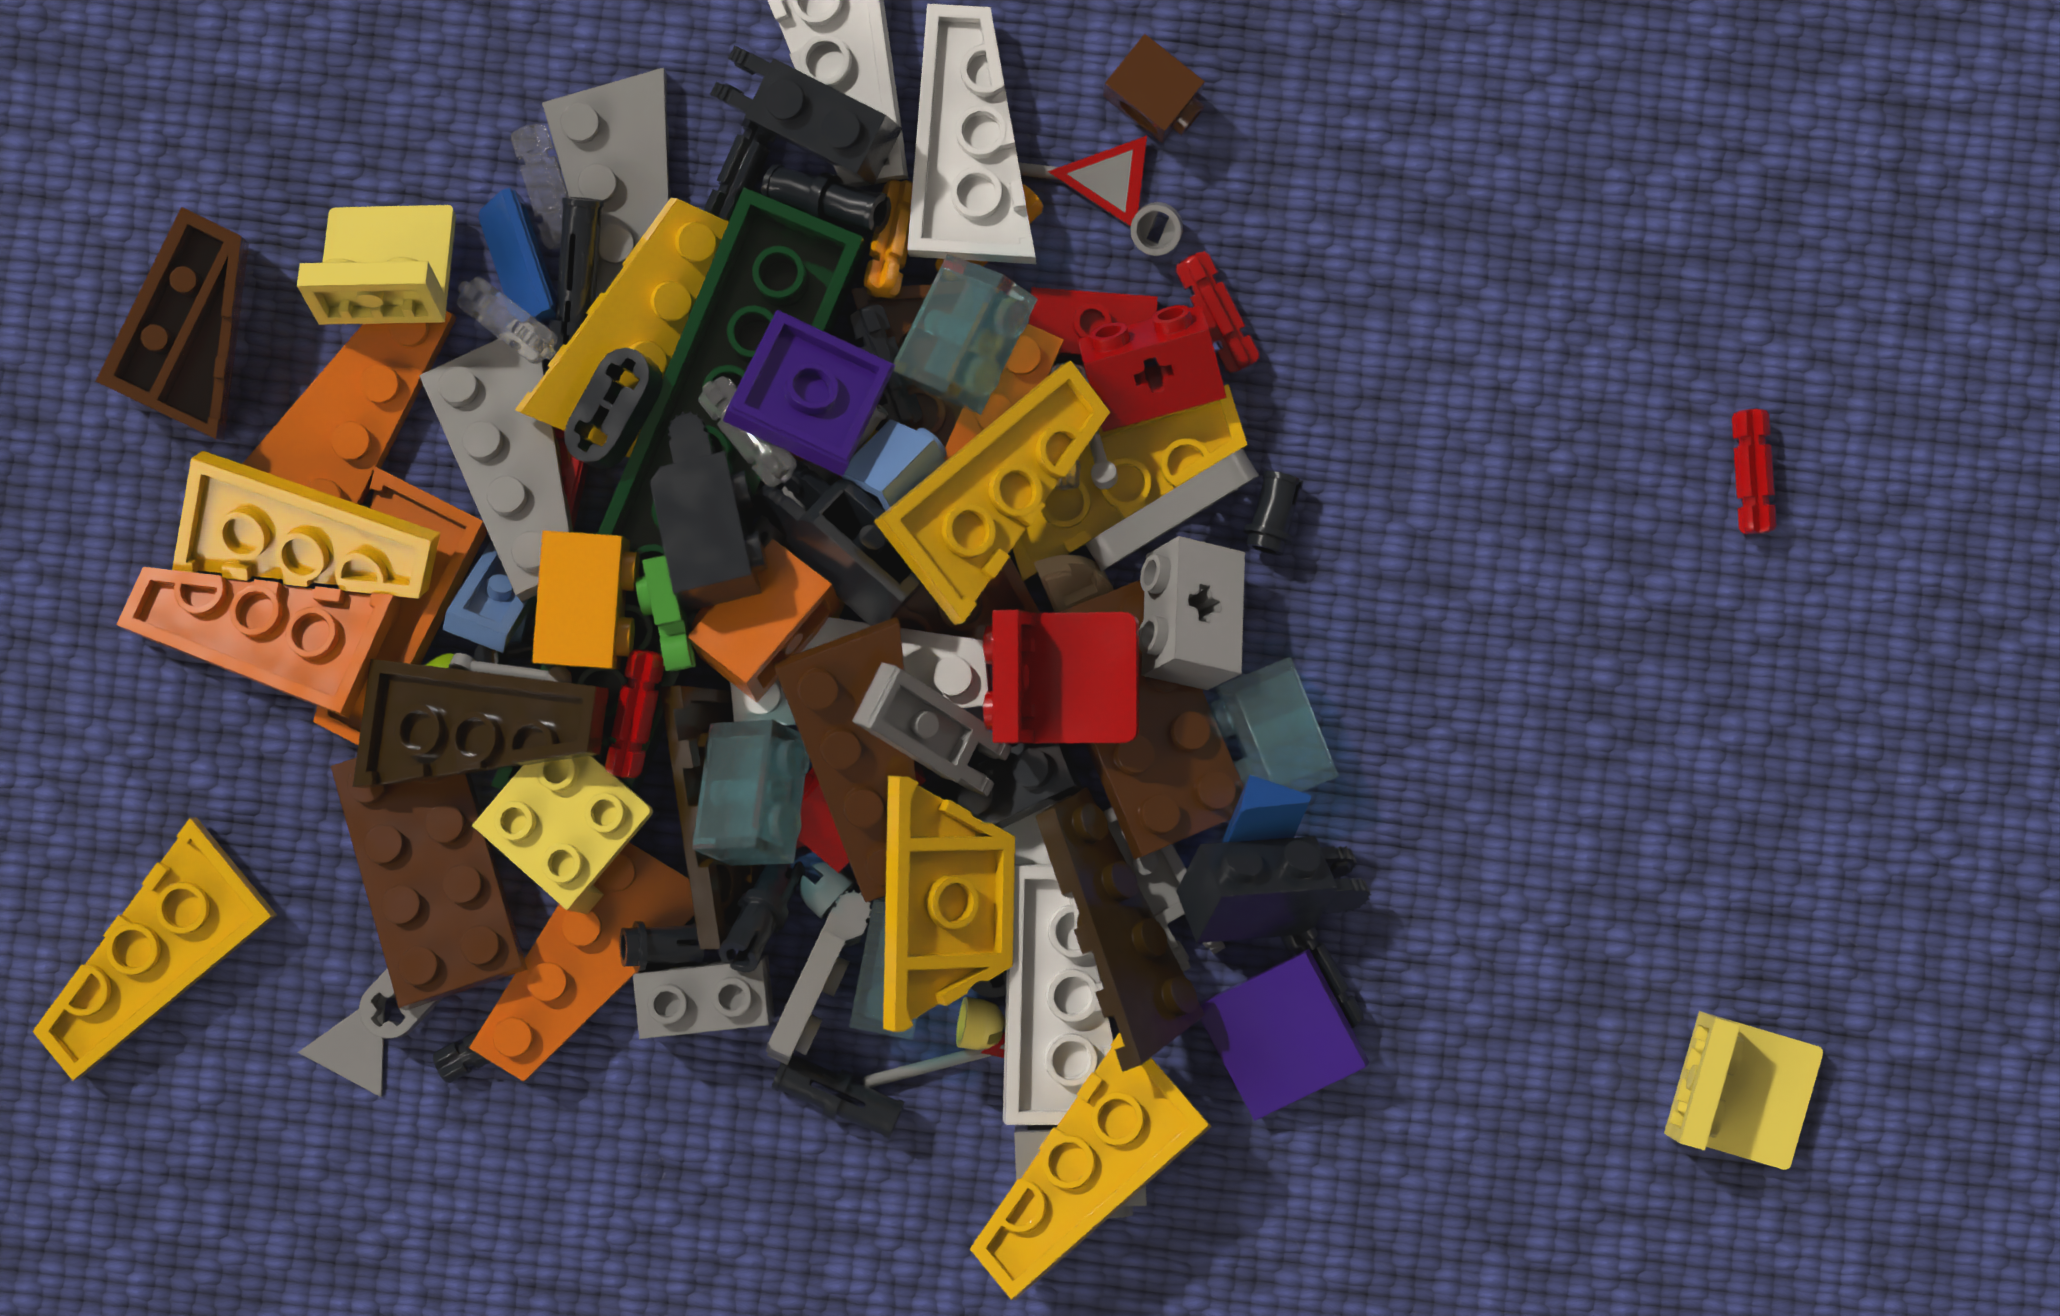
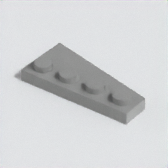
M664 67L542 102L569 197L604 200L601 214L597 296L601 292L605 293L622 270V263L671 198L668 164L669 126L667 124L666 107L667 72Z
M535 322L419 375L514 593L521 602L538 594L542 530L573 532L570 509L564 491L560 466L562 465L559 441L556 438L554 426L515 410L527 392H532L545 374L542 336Z

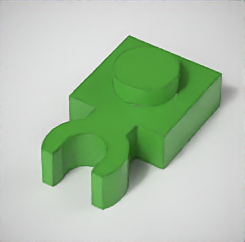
M660 556L642 560L645 576L636 577L635 580L638 601L643 616L653 614L655 625L658 626L665 670L673 672L697 667L694 648L687 638L690 634L687 624L689 622L688 613L683 610L673 594L666 557Z

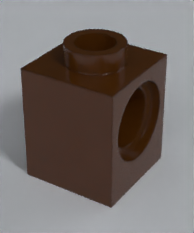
M1144 34L1105 82L1103 97L1163 143L1173 130L1182 136L1198 118L1205 107L1198 100L1202 94L1205 81Z

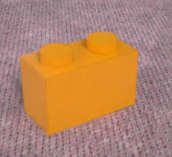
M542 530L532 663L621 670L622 656L628 657L630 652L633 651L635 636L634 618L625 617L626 592L636 591L635 580L636 577H639L640 568L639 553L630 552L629 539L615 535Z

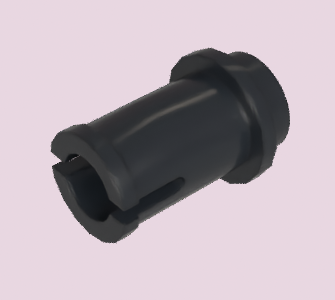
M1264 471V480L1252 524H1245L1243 530L1248 535L1246 546L1271 555H1283L1285 545H1291L1294 539L1288 533L1299 492L1303 487L1304 481L1289 474Z
M634 921L632 927L622 928L620 932L619 949L622 966H633L635 972L638 973L644 972L646 966L701 965L704 949H700L699 945H677L697 943L696 924L645 927L643 921Z

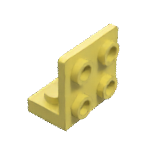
M450 205L334 207L330 209L322 263H300L297 287L318 324L445 322L456 214L453 207Z
M591 755L523 765L472 826L568 911L588 914L604 895L593 885L594 882L651 817L653 809L618 777L608 773L605 766Z
M1699 1011L1664 1134L1678 1143L1704 1151L1706 1147L1783 1170L1789 1169L1822 1060V1048Z

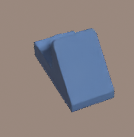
M492 540L447 609L443 630L503 653L509 643L516 641L519 643L524 639L537 606V595L523 602L518 599Z

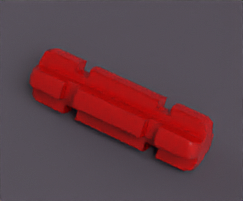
M1206 251L1198 252L1182 260L1176 266V273L1184 289H1192L1194 296L1189 299L1193 307L1202 306L1213 344L1219 342L1222 348L1217 351V354L1225 370L1229 373H1235L1254 364L1260 358V352L1251 335L1244 337L1241 329L1245 328L1246 325L1224 281L1216 282L1214 276L1219 272L1210 254Z
M1763 409L1740 410L1732 416L1733 439H1739V446L1734 448L1737 499H1743V507L1738 508L1739 530L1745 534L1769 533L1775 530L1777 526L1775 505H1770L1769 497L1775 495L1771 444H1766L1765 437L1771 435L1770 416L1768 411Z
M634 649L628 655L624 676L628 677L629 680L628 684L622 685L611 735L616 738L615 744L609 746L605 763L606 771L615 776L636 778L642 772L646 751L641 748L642 744H646L649 740L659 693L654 687L655 683L661 682L664 670L663 657L657 652Z

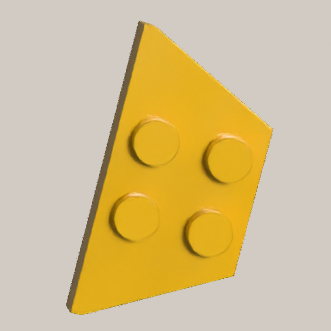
M888 776L883 1029L893 1032L906 1031L914 1026L912 1023L913 1019L938 1004L947 1006L966 995L975 983L989 981L1013 967L1015 836L992 823L983 822L975 818L969 810L951 800L941 799L918 786L917 781L905 776Z

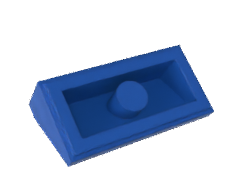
M510 187L501 190L481 208L479 221L514 325L519 330L534 322L539 325L548 322L549 318L556 317L557 296L524 199Z
M1249 775L1221 843L1294 838L1310 803L1311 795Z

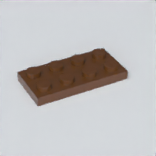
M1140 580L1057 613L1128 612L1136 616L1140 629L1144 619L1145 591L1141 587ZM1140 649L1138 737L1130 743H1085L1134 860L1230 820L1244 789L1203 690L1141 676L1142 652Z
M357 757L332 765L331 770L398 1007L406 1011L528 970L491 843L472 826L482 812L471 774L372 788L353 787Z

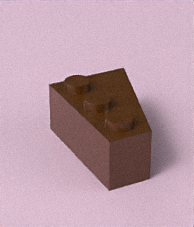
M181 207L95 382L210 437L224 441L249 242L241 235Z

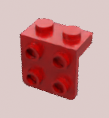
M992 610V625H987L984 631L983 651L986 663L992 664L993 691H987L985 694L983 716L987 730H993V743H1130L1138 737L1139 622L1135 615L1128 612L1031 613L1021 610Z

